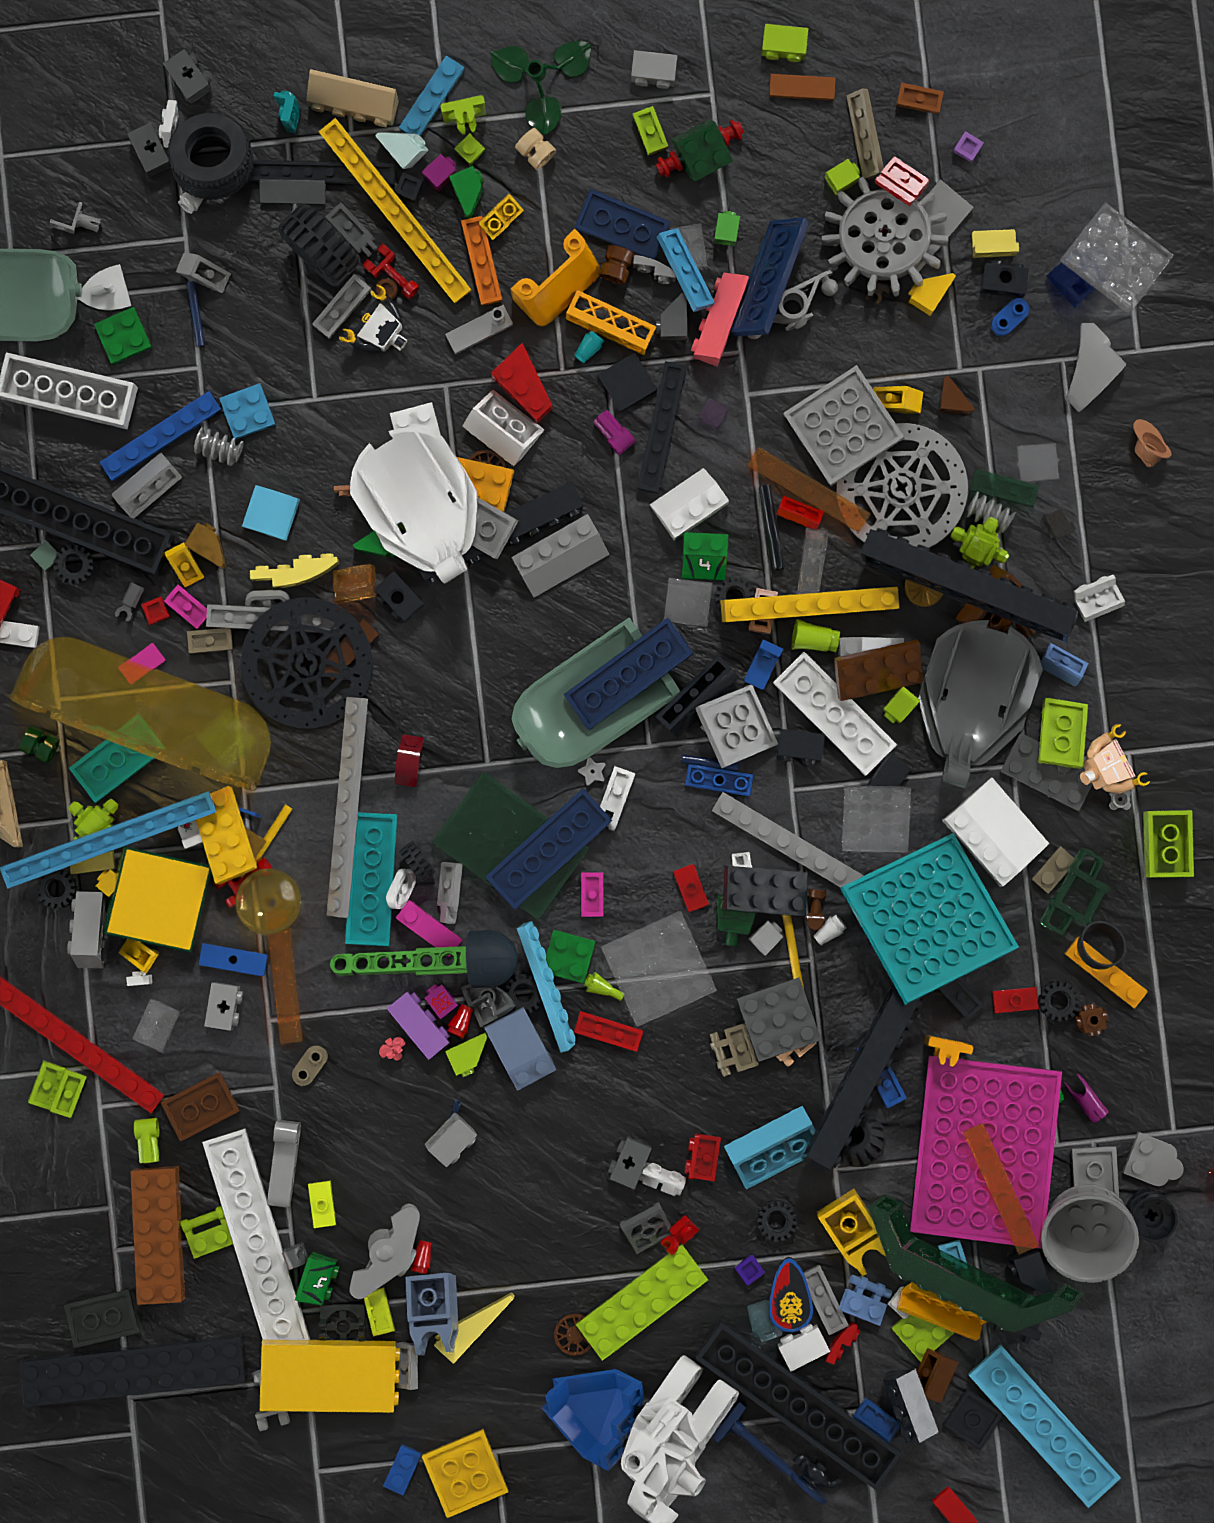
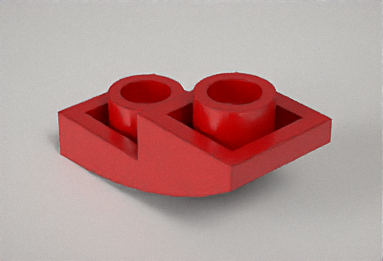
M851 1321L848 1323L849 1326L843 1328L829 1346L830 1352L826 1353L824 1357L826 1362L835 1364L836 1359L840 1360L844 1348L841 1345L851 1346L852 1342H856L860 1331L857 1329L858 1325L856 1322Z
M948 1486L932 1500L940 1513L950 1523H979Z

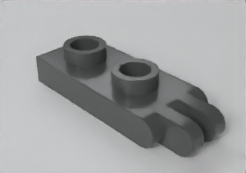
M341 202L325 216L326 220L359 254L363 251L367 257H370L372 254L367 247L370 246L374 251L378 249L373 243L375 238Z

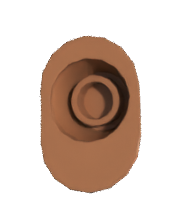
M1136 420L1133 424L1134 431L1138 437L1135 453L1145 465L1153 467L1162 458H1170L1172 455L1171 450L1165 444L1158 430L1146 420Z

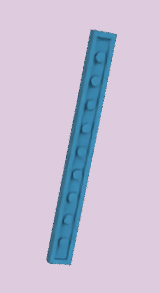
M206 791L1 866L0 871L8 889L213 814L217 810L210 792Z

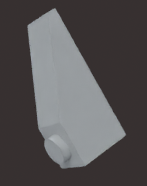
M840 638L838 657L904 643V638Z

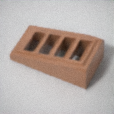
M756 588L755 598L760 595L768 597L777 596L778 592ZM773 618L757 620L768 622L767 626L757 625L755 620H750L748 631L770 635Z

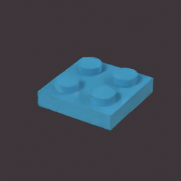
M260 383L219 398L235 440L276 425Z

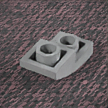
M634 255L633 268H637L638 272L650 273V270H653L654 279L658 280V283L670 284L671 281L675 282L676 276L671 268L651 258Z

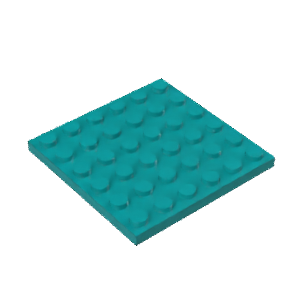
M954 833L841 888L842 893L905 1005L1019 948Z

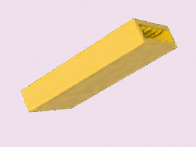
M262 1339L260 1411L394 1412V1405H398L399 1392H394L395 1383H399V1370H395V1362H400V1348H396V1341Z

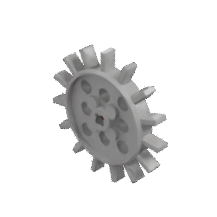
M864 177L859 178V186L863 195L855 201L846 193L840 191L838 199L848 208L843 216L832 212L825 213V220L840 225L839 234L822 236V245L840 244L842 252L830 258L828 265L830 268H833L845 261L848 262L852 270L844 279L845 285H851L856 277L861 274L870 278L867 285L868 295L873 296L878 280H890L891 290L894 296H898L900 285L897 279L907 274L911 276L916 285L919 287L923 285L922 276L916 270L922 262L939 269L940 260L928 254L930 245L948 246V237L932 235L931 226L947 221L946 212L932 216L927 215L924 208L934 201L935 193L933 191L926 194L919 201L915 199L910 207L884 189L870 191ZM885 203H891L893 204V208L890 210H885L882 208V205ZM870 216L877 219L873 224H869L865 220ZM899 218H905L908 221L905 225H898L896 223ZM857 230L860 232V235L853 238L849 236V232ZM918 233L922 238L918 241H913L910 236ZM870 245L874 247V251L866 253L863 251V248ZM897 247L905 249V252L901 255H897L893 251ZM886 261L889 265L881 269L877 266V263Z

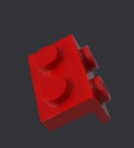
M695 1133L694 1138L689 1139L688 1151H692L691 1160H686L685 1173H689V1179L715 1181L721 1137Z

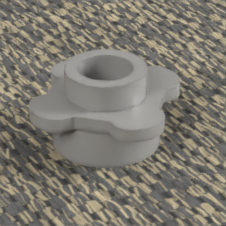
M1130 790L1119 794L1109 792L1111 796L1109 807L1112 810L1117 808L1130 809Z

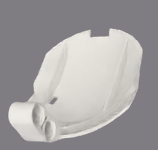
M403 427L388 431L393 438L376 450L369 443L359 455L352 471L350 494L371 528L376 532L384 549L424 571H436L440 580L443 583H447L467 570L462 555L471 548L474 542L477 522V490L464 467L442 436L422 428ZM449 491H451L452 496L455 497L456 502L453 503L448 495ZM399 522L403 523L406 533H401L397 526Z

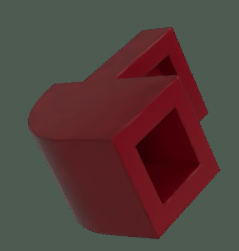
M402 734L396 761L395 784L411 787L417 786L424 737Z

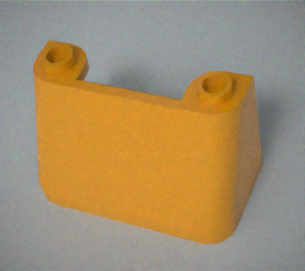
M576 229L567 235L563 243L564 250L570 256L569 259L540 286L533 280L525 278L518 281L511 288L512 300L539 326L550 324L571 304L577 290L584 292L599 277L600 265L584 238Z

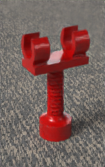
M382 243L377 250L385 259L377 267L367 259L363 263V267L375 279L385 271L402 287V294L407 299L412 298L420 286L413 280L408 282L391 267L390 263L396 256Z
M265 857L257 861V869L245 874L243 878L240 877L236 881L231 879L220 885L215 884V881L213 882L216 889H220L226 884H229L235 894L225 900L229 908L245 899L239 890L240 887L257 878L260 874L268 876L274 872L271 864Z

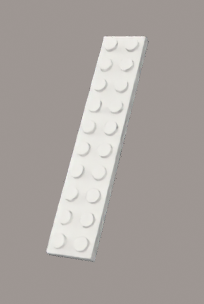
M246 1128L202 1142L262 1339L310 1340L298 1301H295L296 1291L290 1271L282 1255L283 1248L270 1206L267 1205V1196Z

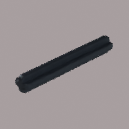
M764 484L759 486V494L772 566L774 570L783 569L785 564L770 484Z

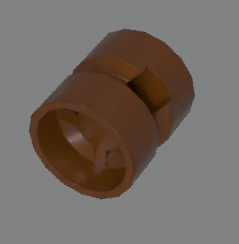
M608 245L605 254L607 262L602 263L599 276L614 283L625 284L629 274L627 267L631 266L635 254L628 249Z

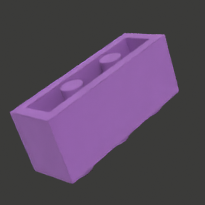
M408 991L390 1005L387 1010L429 1060L450 1043L448 1040L450 1035L443 1026L439 1028L434 1023L436 1018L429 1009L425 1011L420 1006L422 1001L415 992L411 994Z

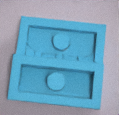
M255 485L242 527L286 541L300 499Z

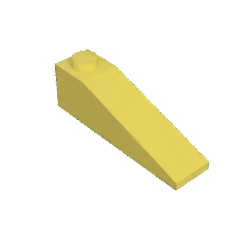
M511 1292L458 1321L459 1332L455 1341L454 1353L445 1351L439 1334L434 1337L437 1340L434 1346L454 1364L508 1306L515 1295Z

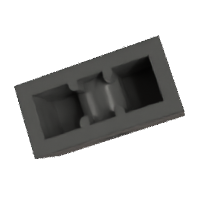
M183 49L164 62L163 65L191 105L211 91L209 83L212 81L205 71H199L197 68L199 62L193 53L188 55L186 50ZM188 72L193 76L190 79L186 76Z
M150 122L128 133L129 139L149 178L171 168L168 159V148H164L161 143L163 138H159L158 127L154 129ZM152 145H153L154 150H155V152H153V153L150 152V148H149V147L152 146Z
M628 1136L625 1141L621 1140L616 1151L620 1153L617 1161L612 1160L608 1173H611L610 1179L635 1189L652 1149L651 1146ZM631 1156L632 1162L635 1164L629 1165L627 1168L623 1159H628Z

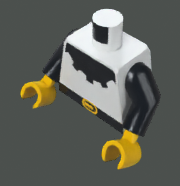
M377 284L380 288V293L376 295L372 290L370 293L379 301L375 299L353 331L343 329L348 333L347 339L344 337H339L342 342H350V345L361 352L378 353L380 350L385 352L390 345L401 351L407 343V340L399 335L402 329L400 323L402 317L397 305L386 294V290Z

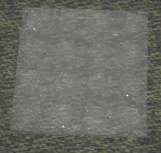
M1105 202L1060 261L1130 314L1174 255Z
M681 910L601 946L637 1027L717 991Z

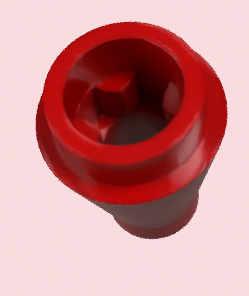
M461 1004L459 1010L447 1025L449 1027L447 1032L463 1039L464 1035L468 1033L473 1009Z
M419 1240L416 1256L410 1266V1271L427 1274V1270L430 1269L432 1243Z

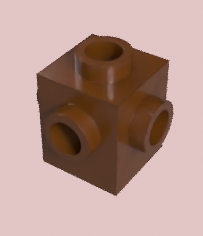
M1091 1003L1083 1005L1082 1010L1076 1011V1026L1082 1033L1095 1036L1102 1034L1101 1030L1107 1029L1108 1015L1106 1010H1102V1007ZM1092 1016H1095L1096 1024L1090 1023Z

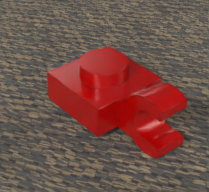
M684 1215L669 1229L671 1234L661 1241V1245L667 1248L666 1251L670 1255H674L679 1248V1243L681 1242L684 1245L699 1229Z

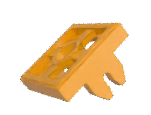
M926 1035L924 1038V1044L935 1047L934 1056H938L942 1065H944L947 1057L950 1058V1066L953 1067L959 1059L960 1052L972 1054L973 1052L972 1045L929 1035Z

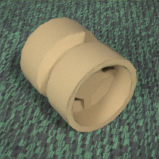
M532 128L518 141L515 148L523 157L528 156V162L538 170L553 157L556 149L548 141L544 142L543 135L536 128Z

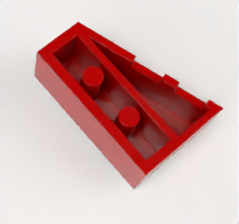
M522 343L491 372V376L535 423H539L553 409L552 403Z

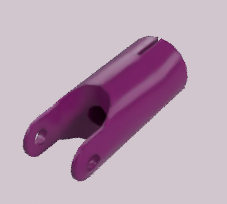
M1077 1073L1086 1090L1081 1094H1077L1072 1091L1066 1082H1064L1065 1086L1091 1122L1096 1123L1100 1118L1105 1117L1109 1111L1084 1078Z

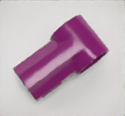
M608 410L601 413L593 421L618 455L622 454L636 442L632 434L624 426L622 427Z

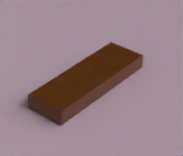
M363 619L359 624L363 628L369 644H371L379 634ZM346 636L340 642L346 666L348 667L356 659L353 645L349 637ZM335 647L326 658L340 664L338 651ZM326 664L325 672L340 673V669Z

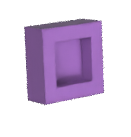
M965 131L953 152L972 163L984 142Z

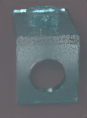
M768 1300L747 1306L752 1331L757 1338L764 1342L782 1335V1331L771 1321ZM767 1332H773L772 1334H769V1335H763V1334H765V1333H767Z

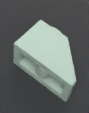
M381 132L375 135L403 169L412 168L428 151L425 141L417 134Z

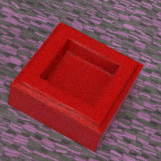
M162 596L141 604L149 625L170 618Z

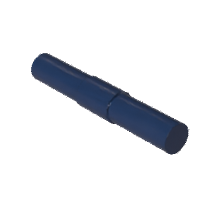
M682 754L681 763L734 772H737L738 763L721 768L717 759Z

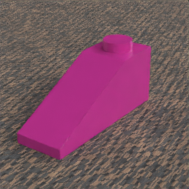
M411 900L406 903L396 919L434 947H458L463 940Z

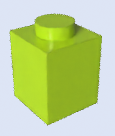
M847 159L827 171L824 178L835 195H838L840 191L843 192L859 181L860 171L855 163L851 164L850 160Z

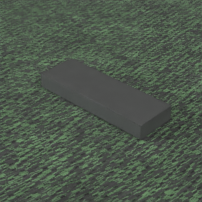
M260 179V203L325 204L326 181Z

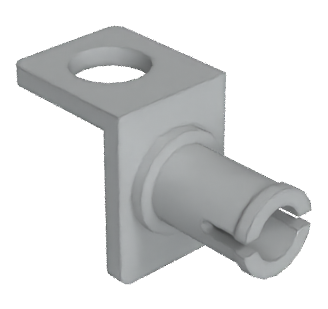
M79 202L72 226L50 220V226L72 234L75 233V229L78 226L98 232L101 219L82 214L83 203Z

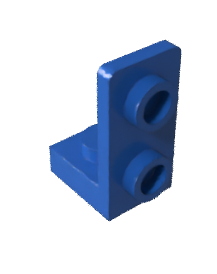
M763 640L744 681L763 690L783 648Z

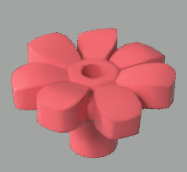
M396 1037L394 1040L392 1038L385 1041L387 1045L381 1046L379 1055L382 1058L387 1056L388 1059L400 1060L402 1058L400 1052L403 1051L401 1047L405 1045V1041L401 1037Z

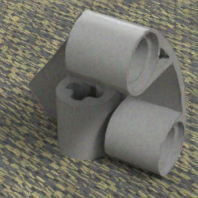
M1094 323L1081 324L1078 360L1072 383L1065 397L1078 412L1083 410L1126 366L1123 359L1110 347L1111 342L1109 338Z

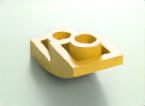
M508 194L478 224L494 240L524 210Z

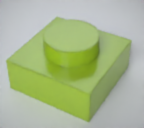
M471 134L466 136L454 148L469 165L485 152V148Z

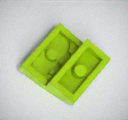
M43 1060L28 1103L71 1118L86 1076Z

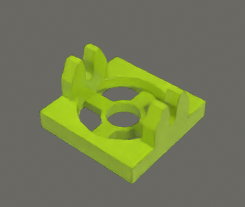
M482 95L440 105L444 124L456 121L457 129L462 135H465L466 123L469 124L470 131L475 133L477 126L475 117L487 115Z

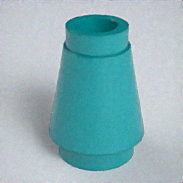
M591 330L588 334H585L574 356L585 363L603 347L604 340Z

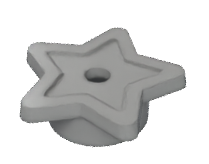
M589 757L587 758L586 766L578 769V772L585 776L586 785L589 786L595 780L602 782L605 780L602 770L606 764L595 763Z

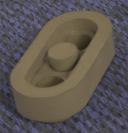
M315 1045L305 1052L292 1072V1078L296 1084L305 1086L314 1080L328 1059L325 1048ZM313 1053H318L320 1055V1059L318 1061L312 1059ZM300 1071H305L307 1073V1077L305 1079L300 1078Z

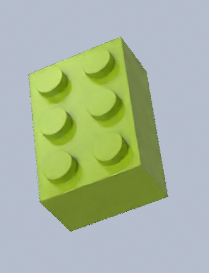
M1192 810L1143 812L1145 877H1194Z

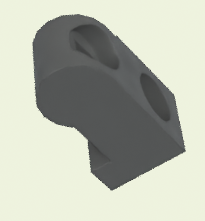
M303 1241L282 1250L288 1270L307 1263L308 1254Z

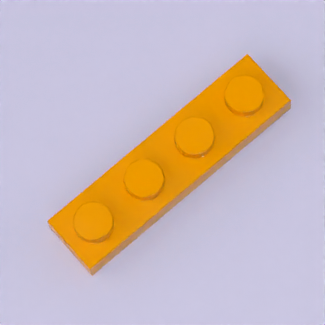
M1077 937L1064 954L1135 1009L1148 991L1115 965L1108 969L1098 970L1084 963L1077 950L1079 939ZM1083 941L1086 952L1093 960L1101 964H1111L1108 959Z

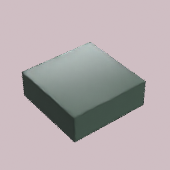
M45 541L30 556L47 572L54 565L53 562L57 551L48 541Z

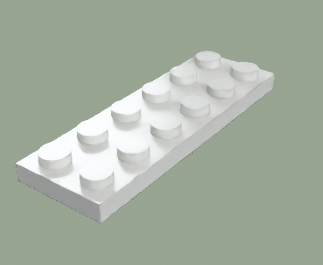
M805 652L773 682L865 776L897 745L852 699L844 701L838 699L837 684Z

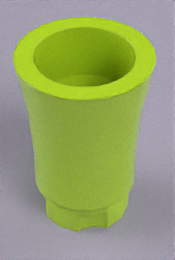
M797 619L793 629L791 648L836 652L840 640V631Z

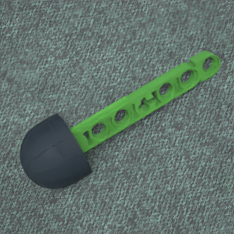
M476 930L468 932L466 946L416 948V951L358 953L356 955L338 954L331 959L330 967L334 973L340 976L354 975V972L359 975L467 973L471 988H489L499 986L510 979L517 966V951L511 940L504 934L494 930ZM447 955L454 956V963L450 966L443 964V959ZM425 956H431L433 959L432 964L428 967H424L421 964ZM395 957L397 962H402L407 957L411 962L407 963L406 967H404L401 963H394L393 958ZM363 958L367 959L368 966L362 970L358 969L357 962ZM343 959L347 963L345 969L341 971L336 970V962ZM380 959H389L390 963L387 968H379L378 963Z

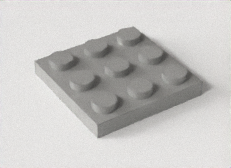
M752 684L695 708L721 768L778 745Z

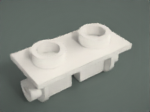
M646 1162L639 1180L642 1181V1184L655 1189L659 1182L663 1183L660 1191L673 1196H680L686 1177L678 1172L663 1169L658 1164Z

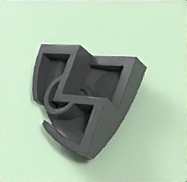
M470 984L461 987L468 1006L473 1009L478 1023L483 1029L504 1017L515 1007L511 997L499 987L471 988Z

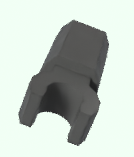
M130 583L122 601L123 606L116 610L115 616L119 618L121 613L125 611L128 614L125 621L130 622L133 618L132 610L136 608L144 588Z

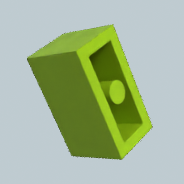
M765 24L761 56H766L770 60L788 58L787 60L791 62L805 60L808 28Z

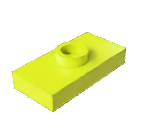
M331 1180L309 1183L308 1188L314 1228L336 1225Z
M385 1287L378 1288L364 1298L373 1336L395 1331Z

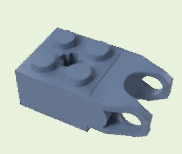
M440 1273L406 1277L407 1318L416 1355H425L428 1340L436 1333L440 1335L445 1351L454 1353L455 1341L459 1332L456 1275ZM434 1295L433 1302H430V1297Z

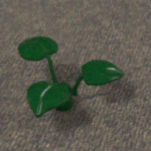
M573 41L563 44L554 54V59L559 64L558 66L548 65L547 63L542 64L538 60L529 62L526 51L517 46L492 51L490 56L492 65L502 80L508 83H517L522 79L524 72L536 82L541 99L530 101L526 107L525 115L528 123L533 128H536L542 135H546L557 126L562 113L561 105L555 97L545 99L541 81L546 77V69L560 70L562 68L565 75L578 77L588 69L592 46L584 41Z

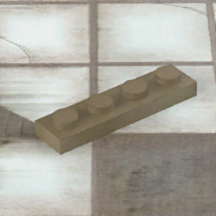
M862 88L846 95L862 176L865 180H870L879 176L884 166L868 89Z

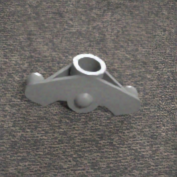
M827 270L791 289H785L773 322L788 324L785 327L787 331L803 327L813 317V314H807L818 284L822 282L821 290L827 296L837 293V282L829 279V276L833 274L832 271ZM812 287L809 297L807 298L803 291ZM794 300L800 304L801 312L789 314L784 310L783 306L787 301ZM751 335L748 337L758 339L761 335Z
M405 1204L400 1211L391 1216L393 1225L391 1230L379 1229L370 1235L368 1240L370 1260L365 1269L353 1271L350 1293L354 1298H365L396 1275L399 1277L403 1276L409 1269L416 1256L413 1244L420 1219L419 1211L413 1204Z

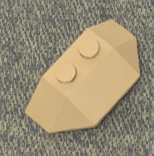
M0 760V838L13 847L19 848L23 847L8 765L7 761Z

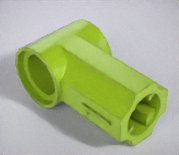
M158 1119L135 1120L134 1134L136 1140H138L139 1162L151 1163L159 1161Z

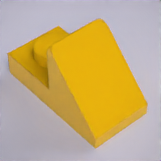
M184 542L164 552L184 587L204 578L192 552Z
M127 939L118 953L147 974L160 952L148 947L141 941Z

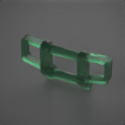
M1080 849L1069 866L1068 874L1056 896L1051 898L1041 919L1042 925L1057 934L1063 935L1073 919L1085 925L1092 923L1093 920L1091 918L1105 893L1108 894L1111 889L1106 884L1096 880L1104 863L1102 857L1089 849ZM1087 854L1095 859L1090 875L1078 869ZM1076 877L1097 888L1084 914L1062 903ZM1055 908L1067 914L1059 928L1049 923Z

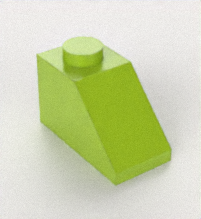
M902 687L882 709L886 712L884 716L892 723L896 721L901 723L920 700L905 687Z
M487 1032L445 1051L456 1076L461 1074L462 1077H465L475 1072L473 1068L478 1065L488 1038Z

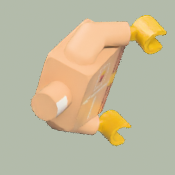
M1115 724L1110 733L1106 732L1092 741L1087 751V758L1083 762L1085 771L1080 774V779L1085 785L1092 783L1095 789L1103 788L1106 792L1119 794L1134 789L1136 785L1146 786L1150 783V781L1147 783L1140 782V776L1147 775L1145 772L1139 774L1136 779H1132L1135 777V774L1117 739L1112 740L1114 737L1121 738L1126 734V731L1119 735L1115 733L1116 728L1121 726L1120 724Z

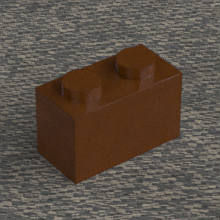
M927 1348L917 1374L926 1398L941 1403L959 1362L944 1353Z

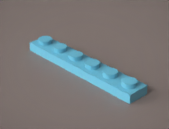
M530 921L518 927L517 931L560 1052L568 1051L575 1045V1034L573 1030H570L568 1014L560 1002L561 995L554 985L553 972L548 968L546 952L541 947L538 939V930L533 925V922Z

